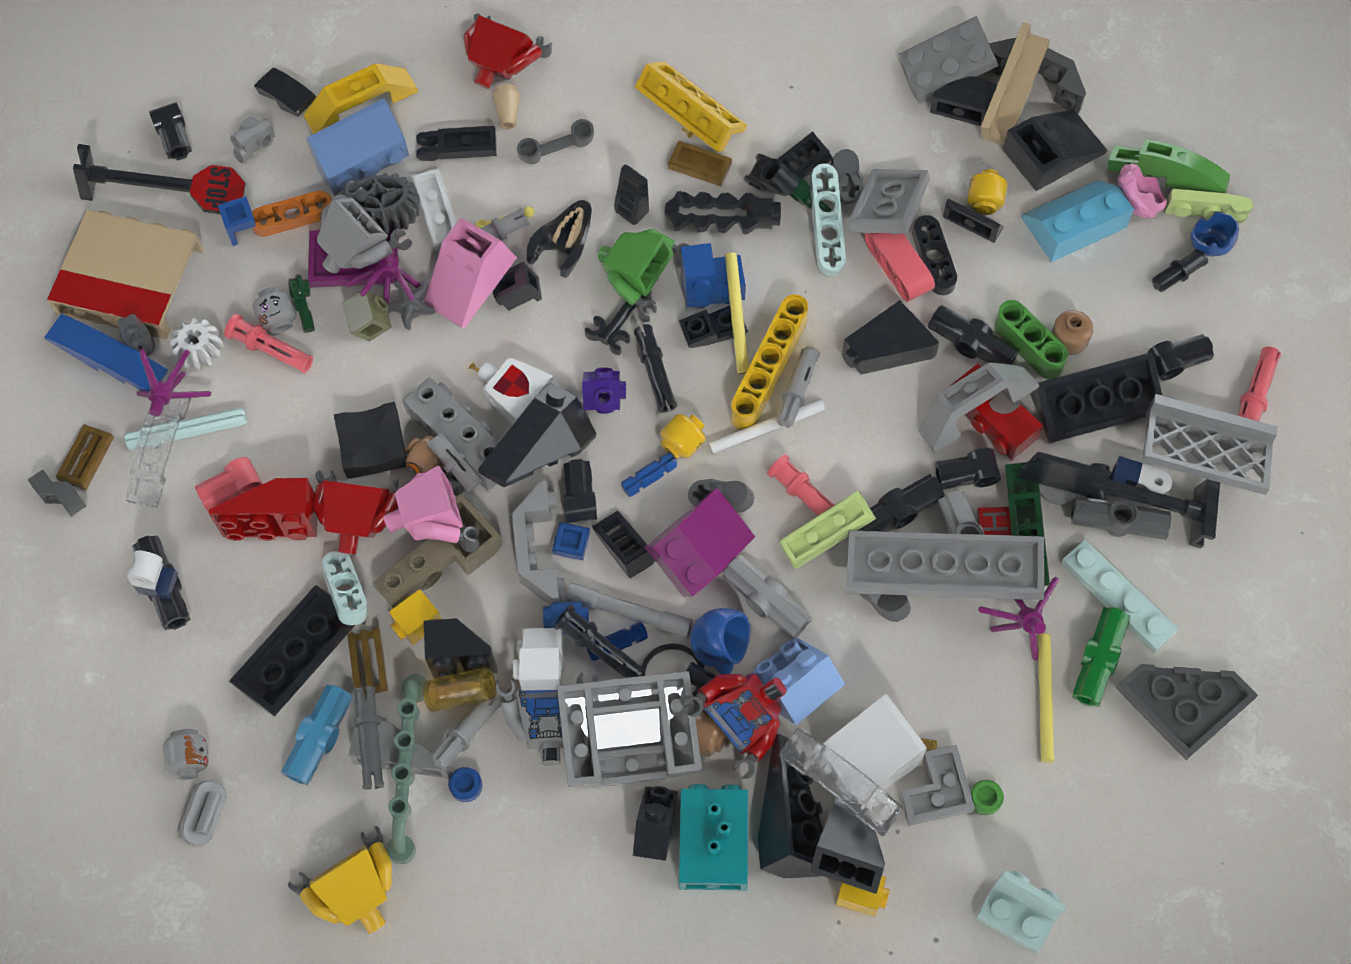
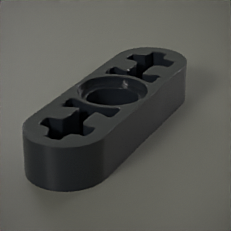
M930 215L920 216L916 219L912 232L919 257L934 279L935 288L932 291L937 295H948L955 289L957 273L940 223L935 217ZM922 227H926L927 230H931V241L927 242L928 237L925 230H922ZM930 250H938L942 253L943 258L934 261L929 259L926 253ZM940 269H942L944 280H948V284H943L941 280H938Z

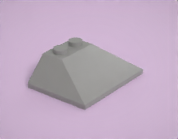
M689 671L557 686L568 787L616 786L666 780L702 771L696 719L687 715L689 711L694 709L693 700L685 706L681 705V699L687 694H692Z

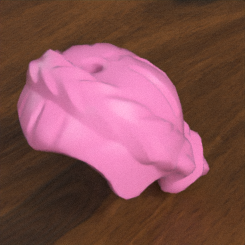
M1134 163L1130 165L1125 164L1120 170V176H1118V186L1134 208L1132 214L1145 219L1155 218L1156 214L1163 211L1167 204V200L1160 191L1157 178L1143 176L1140 167Z

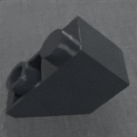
M645 786L636 820L633 856L666 861L671 841L678 791L669 790L663 786Z

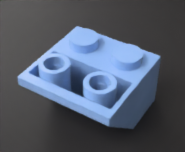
M797 637L785 642L779 651L768 660L759 663L752 672L764 685L775 677L782 681L787 693L777 700L782 708L780 715L795 725L800 723L845 685L830 657Z

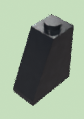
M899 300L845 338L842 357L849 367H855L862 375L931 360L937 354L939 341Z
M837 796L817 844L810 872L877 894L885 861L870 809L867 806Z

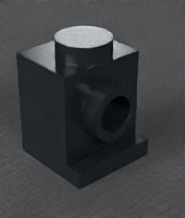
M523 261L508 269L495 289H493V296L500 306L503 305L508 311L532 299L538 302L542 300L539 277Z

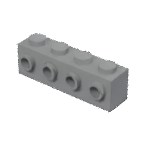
M429 376L402 399L406 413L429 435L436 437L438 434L443 433L459 453L463 452L467 457L465 461L483 479L480 484L489 492L497 483L479 474L478 468L499 442L493 437L492 430L485 422L480 421L478 423L472 417L473 413L462 401L457 403L452 398V393L442 382L437 384Z

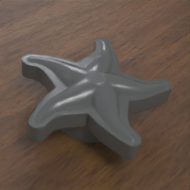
M399 281L394 282V286L398 289V299L388 304L387 312L388 314L391 312L401 313L404 327L407 330L412 328L411 322L413 318L420 315L435 314V309L426 306L423 302L429 287L426 281H423L420 287L411 290L414 296L413 301L408 299Z

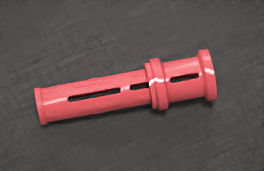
M234 314L226 324L224 336L229 340L236 339L246 344V348L251 351L259 349L279 361L300 370L302 373L308 372L312 366L313 356L267 334L262 326L250 324L243 320V317L239 314ZM275 347L290 354L292 357L278 351Z
M1270 346L1261 349L1249 389L1240 398L1241 408L1237 416L1260 421L1262 412L1267 410L1268 400L1266 395L1281 357V352L1278 349Z
M786 454L776 460L768 470L767 475L770 478L775 477L786 487L788 495L797 496L817 516L834 506L828 498L809 482L810 478L806 472L801 473L789 462L790 458Z

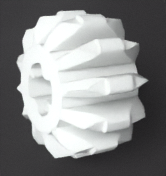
M193 318L189 325L181 322V330H172L174 339L169 342L175 360H179L184 350L188 349L190 351L183 365L187 369L194 365L200 371L203 363L212 366L211 358H220L221 353L219 349L223 347V341L219 336L220 332L217 327L211 326L206 319L199 323L197 319Z

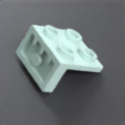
M1004 870L995 882L976 919L1038 954L1054 922L1062 915L1066 905L1060 902L1061 897L1046 888L1039 890L1030 885V880L1025 875L1011 870V872Z

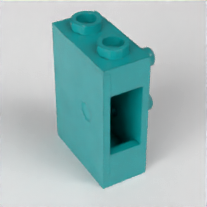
M704 784L688 785V789H681L679 889L747 891L748 790H742L741 786L733 784L723 785L721 789H708V786Z

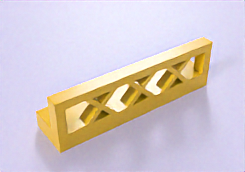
M665 61L647 63L634 87L716 152L724 151L732 134L742 133L747 127L746 123Z

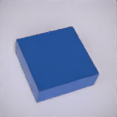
M559 522L552 549L553 555L584 560L591 533L590 528Z

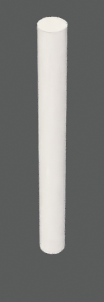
M819 399L800 407L794 422L825 411L823 401ZM776 416L708 443L711 453L715 454L784 426H780L777 423L778 419Z

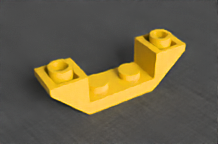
M375 63L323 87L303 116L312 133L315 134L340 121L338 114L385 92L394 104L417 93L418 88L405 68Z

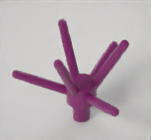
M395 248L392 249V254L378 261V266L346 282V286L351 287L371 277L359 293L361 297H364L379 276L384 277L383 298L387 305L389 304L391 278H397L410 301L414 300V296L406 281L415 288L420 287L421 284L399 268V259L395 257Z
M141 349L139 351L151 389L150 391L138 390L136 394L140 397H146L151 401L149 414L161 416L163 406L168 405L170 399L211 396L210 391L173 392L175 387L186 376V373L180 372L190 354L188 349L183 351L166 382L157 381L145 350Z
M1057 577L1052 579L1044 592V600H1039L1035 609L1027 607L1022 599H1014L1021 609L1018 614L982 606L978 608V611L991 616L1017 621L1015 623L991 626L990 630L991 632L1023 629L1029 633L1032 659L1037 660L1038 646L1036 634H1042L1046 630L1042 617L1043 607L1054 591L1059 579Z

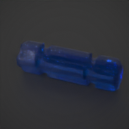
M638 622L631 625L629 630L623 628L604 637L622 650L632 646L634 641L639 643L646 640L648 633L644 624ZM586 648L589 658L592 661L600 659L588 648ZM603 648L605 652H607L609 655L611 654L608 650Z

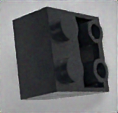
M457 618L424 621L425 660L433 678H438L440 681H454L458 679V676L471 675L472 678L483 679L489 677L490 674L498 673V666L491 646Z

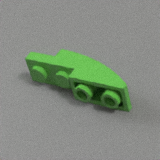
M1144 139L1141 148L1114 145L1108 162V170L1119 173L1125 164L1130 165L1134 163L1140 167L1142 174L1148 177H1167L1166 188L1226 193L1230 181V174L1209 159L1177 145L1150 139Z

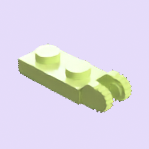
M1173 189L1167 198L1164 213L1174 214L1178 217L1193 215L1210 219L1215 212H1222L1231 215L1238 221V224H1242L1248 218V214L1252 211L1254 204L1251 201L1252 199L1246 196Z

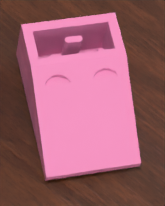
M460 218L442 243L424 304L428 307H433L435 312L464 329L517 257L501 240Z

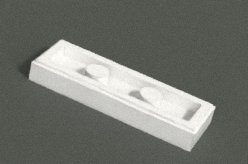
M439 168L411 176L414 187L417 189V194L420 197L419 204L435 252L440 251L444 239L456 225Z

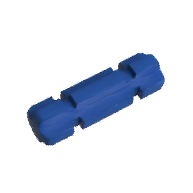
M666 452L659 457L658 462L654 460L634 473L635 477L629 476L623 480L621 487L625 494L632 497L640 492L639 489L641 487L645 489L663 477L665 471L669 473L677 467L675 457L670 452Z

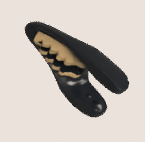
M579 200L554 220L541 226L528 242L527 263L534 264L544 250H558L568 256L564 264L560 266V275L564 278L569 277L584 249L591 221V204L588 201Z

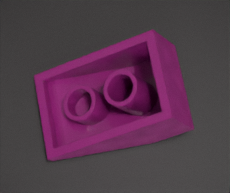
M715 488L644 548L682 596L693 597L715 579L756 536L720 490Z

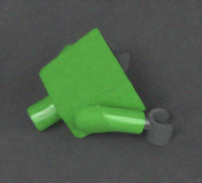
M648 229L638 233L624 232L619 236L613 247L602 246L598 253V259L603 263L608 273L607 279L625 301L631 306L635 304L639 308V317L645 322L650 321V316L643 310L649 308L656 313L657 306L651 299L643 300L641 295L647 297L673 255L674 262L681 266V247L690 246L686 243H681L677 246L674 244V240L655 229Z

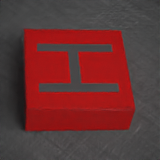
M1009 506L979 507L977 509L978 524L983 528L984 535L1012 536Z

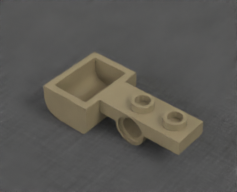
M462 493L455 498L463 524L460 531L463 532L465 528L471 526L478 530L477 540L479 541V547L477 551H465L461 547V541L451 543L441 540H425L372 583L374 588L392 608H395L419 589L426 590L432 587L441 578L443 570L454 561L469 575L494 556L501 548L503 543L501 536Z

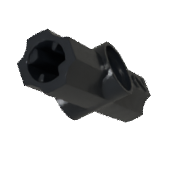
M943 304L937 308L928 324L930 330L953 342L956 350L970 359L978 357L987 363L1013 365L1020 349L994 335L991 327L984 321L975 318L968 320Z
M929 474L904 489L895 488L887 492L878 500L876 505L870 507L876 519L858 531L886 532L893 527L894 529L905 527L917 517L918 513L934 505L945 496L942 485L936 477Z
M158 535L144 536L132 545L133 552L146 551L156 554L163 559L162 563L166 568L174 569L173 565L168 561ZM178 575L170 600L148 596L150 601L154 603L161 625L165 631L179 629L191 620L180 592L182 586Z

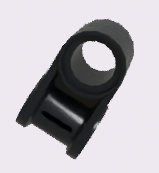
M757 153L755 157L757 161L749 175H745L743 178L747 184L762 192L768 191L781 196L791 194L799 182L798 175L781 161Z

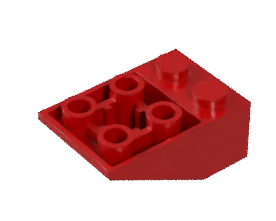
M274 478L210 508L208 512L222 536L232 541L244 540V537H257L265 541L274 540L276 537H288L292 540H305L307 537H317L318 518L312 505L314 491L308 478Z

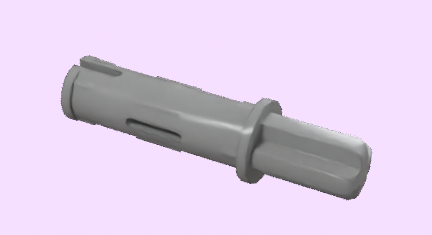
M813 347L801 349L789 386L782 393L781 398L783 402L777 415V423L780 426L787 428L793 426L799 408L805 403L804 394L820 356L818 350Z
M492 690L486 691L484 696L456 728L448 730L446 739L431 756L435 766H439L442 769L447 768L461 751H466L469 748L470 740L495 711L502 706L500 696L488 705L496 693Z

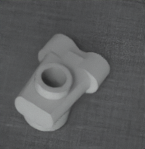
M248 117L241 123L239 130L230 135V140L234 145L233 154L240 163L251 158L253 153L259 148H267L271 145L275 137L272 123L268 119L258 121L254 117Z

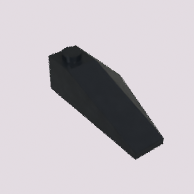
M550 383L531 401L478 468V473L505 488L533 475L534 470L542 466L548 465L551 467L558 464L560 458L567 455L573 457L580 454L596 438L597 433L578 398L561 387Z
M779 733L776 735L772 745L758 833L760 870L784 879L820 877L822 875L810 872L817 844L823 832V826L819 814L823 813L820 802H815L809 786L812 784L813 778L802 744Z

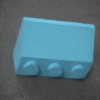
M1096 180L1023 213L1021 218L1049 260L1053 262L1127 228L1134 208L1118 186Z

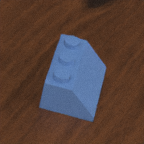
M384 98L307 137L317 170L333 195L340 191H345V185L349 181H360L363 176L371 177L374 173L377 174L380 170L392 164H397L409 156L405 138Z

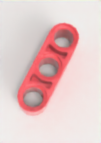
M865 233L864 238L868 249L903 300L909 302L935 288L934 279L930 271L904 234Z

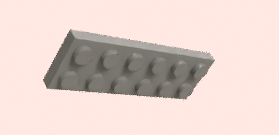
M849 531L846 593L1044 600V537Z

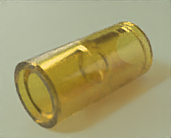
M488 667L425 681L423 686L424 701L431 712L488 701L496 696V680Z

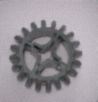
M385 172L383 175H376L374 173L371 177L363 176L360 181L353 180L367 191L366 199L358 204L387 235L397 229L406 230L409 224L416 222V217L419 216L420 197L417 194L414 183L408 182L407 177L399 178L397 173L389 176Z

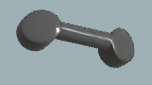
M579 119L572 124L571 134L540 145L533 138H524L518 143V156L527 164H536L540 161L541 156L573 145L585 147L591 143L594 137L593 124L586 119Z

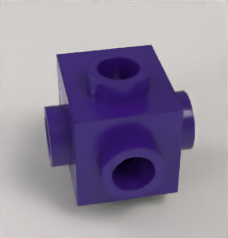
M602 367L592 372H583L582 394L584 411L596 410L597 413L609 414L615 410H620L621 399H626V381H620V371H613L612 368Z

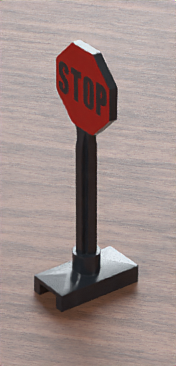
M78 144L77 146L81 165L74 164L73 172L81 200L92 201L96 183L106 184V182L189 192L190 197L203 212L220 214L218 205L244 197L246 183L232 167L210 165L195 174L192 179L112 170L106 166L94 165L90 145Z

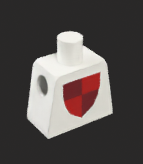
M508 358L499 369L486 362L478 372V377L487 383L483 389L486 401L511 425L516 422L531 401L550 383L554 384L552 375L514 358Z

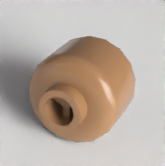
M1067 310L1056 318L1051 333L1065 345L1068 355H1076L1087 348L1093 334V323L1089 316L1083 312Z

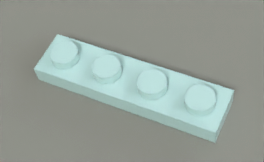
M1086 540L1081 542L1063 558L1061 564L1106 608H1118L1130 615L1128 629L1153 653L1179 630Z

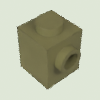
M358 291L351 298L343 302L342 306L350 334L370 342L392 328L387 312L388 305L380 295L368 291L364 297H361L360 291Z

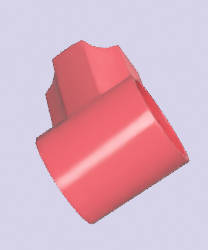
M240 457L229 462L225 466L224 472L194 487L205 509L209 511L210 508L262 485V482L251 460L248 457Z

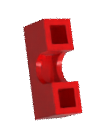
M977 363L953 384L981 368V366ZM993 396L966 413L965 416L971 421L973 428L978 433H984L992 441L994 448L1000 454L1014 460L1039 438L1043 425L1022 405L1010 413L996 412L989 405V402L995 398Z

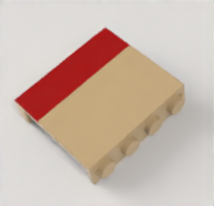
M86 210L47 301L58 315L62 313L71 318L119 328L117 320L135 314L145 324L151 336L167 339L171 329L165 320L166 313L193 251L202 253L204 249L197 234L187 229L175 230L160 223L148 224L140 222L133 217L121 218L113 216L106 211L95 212Z

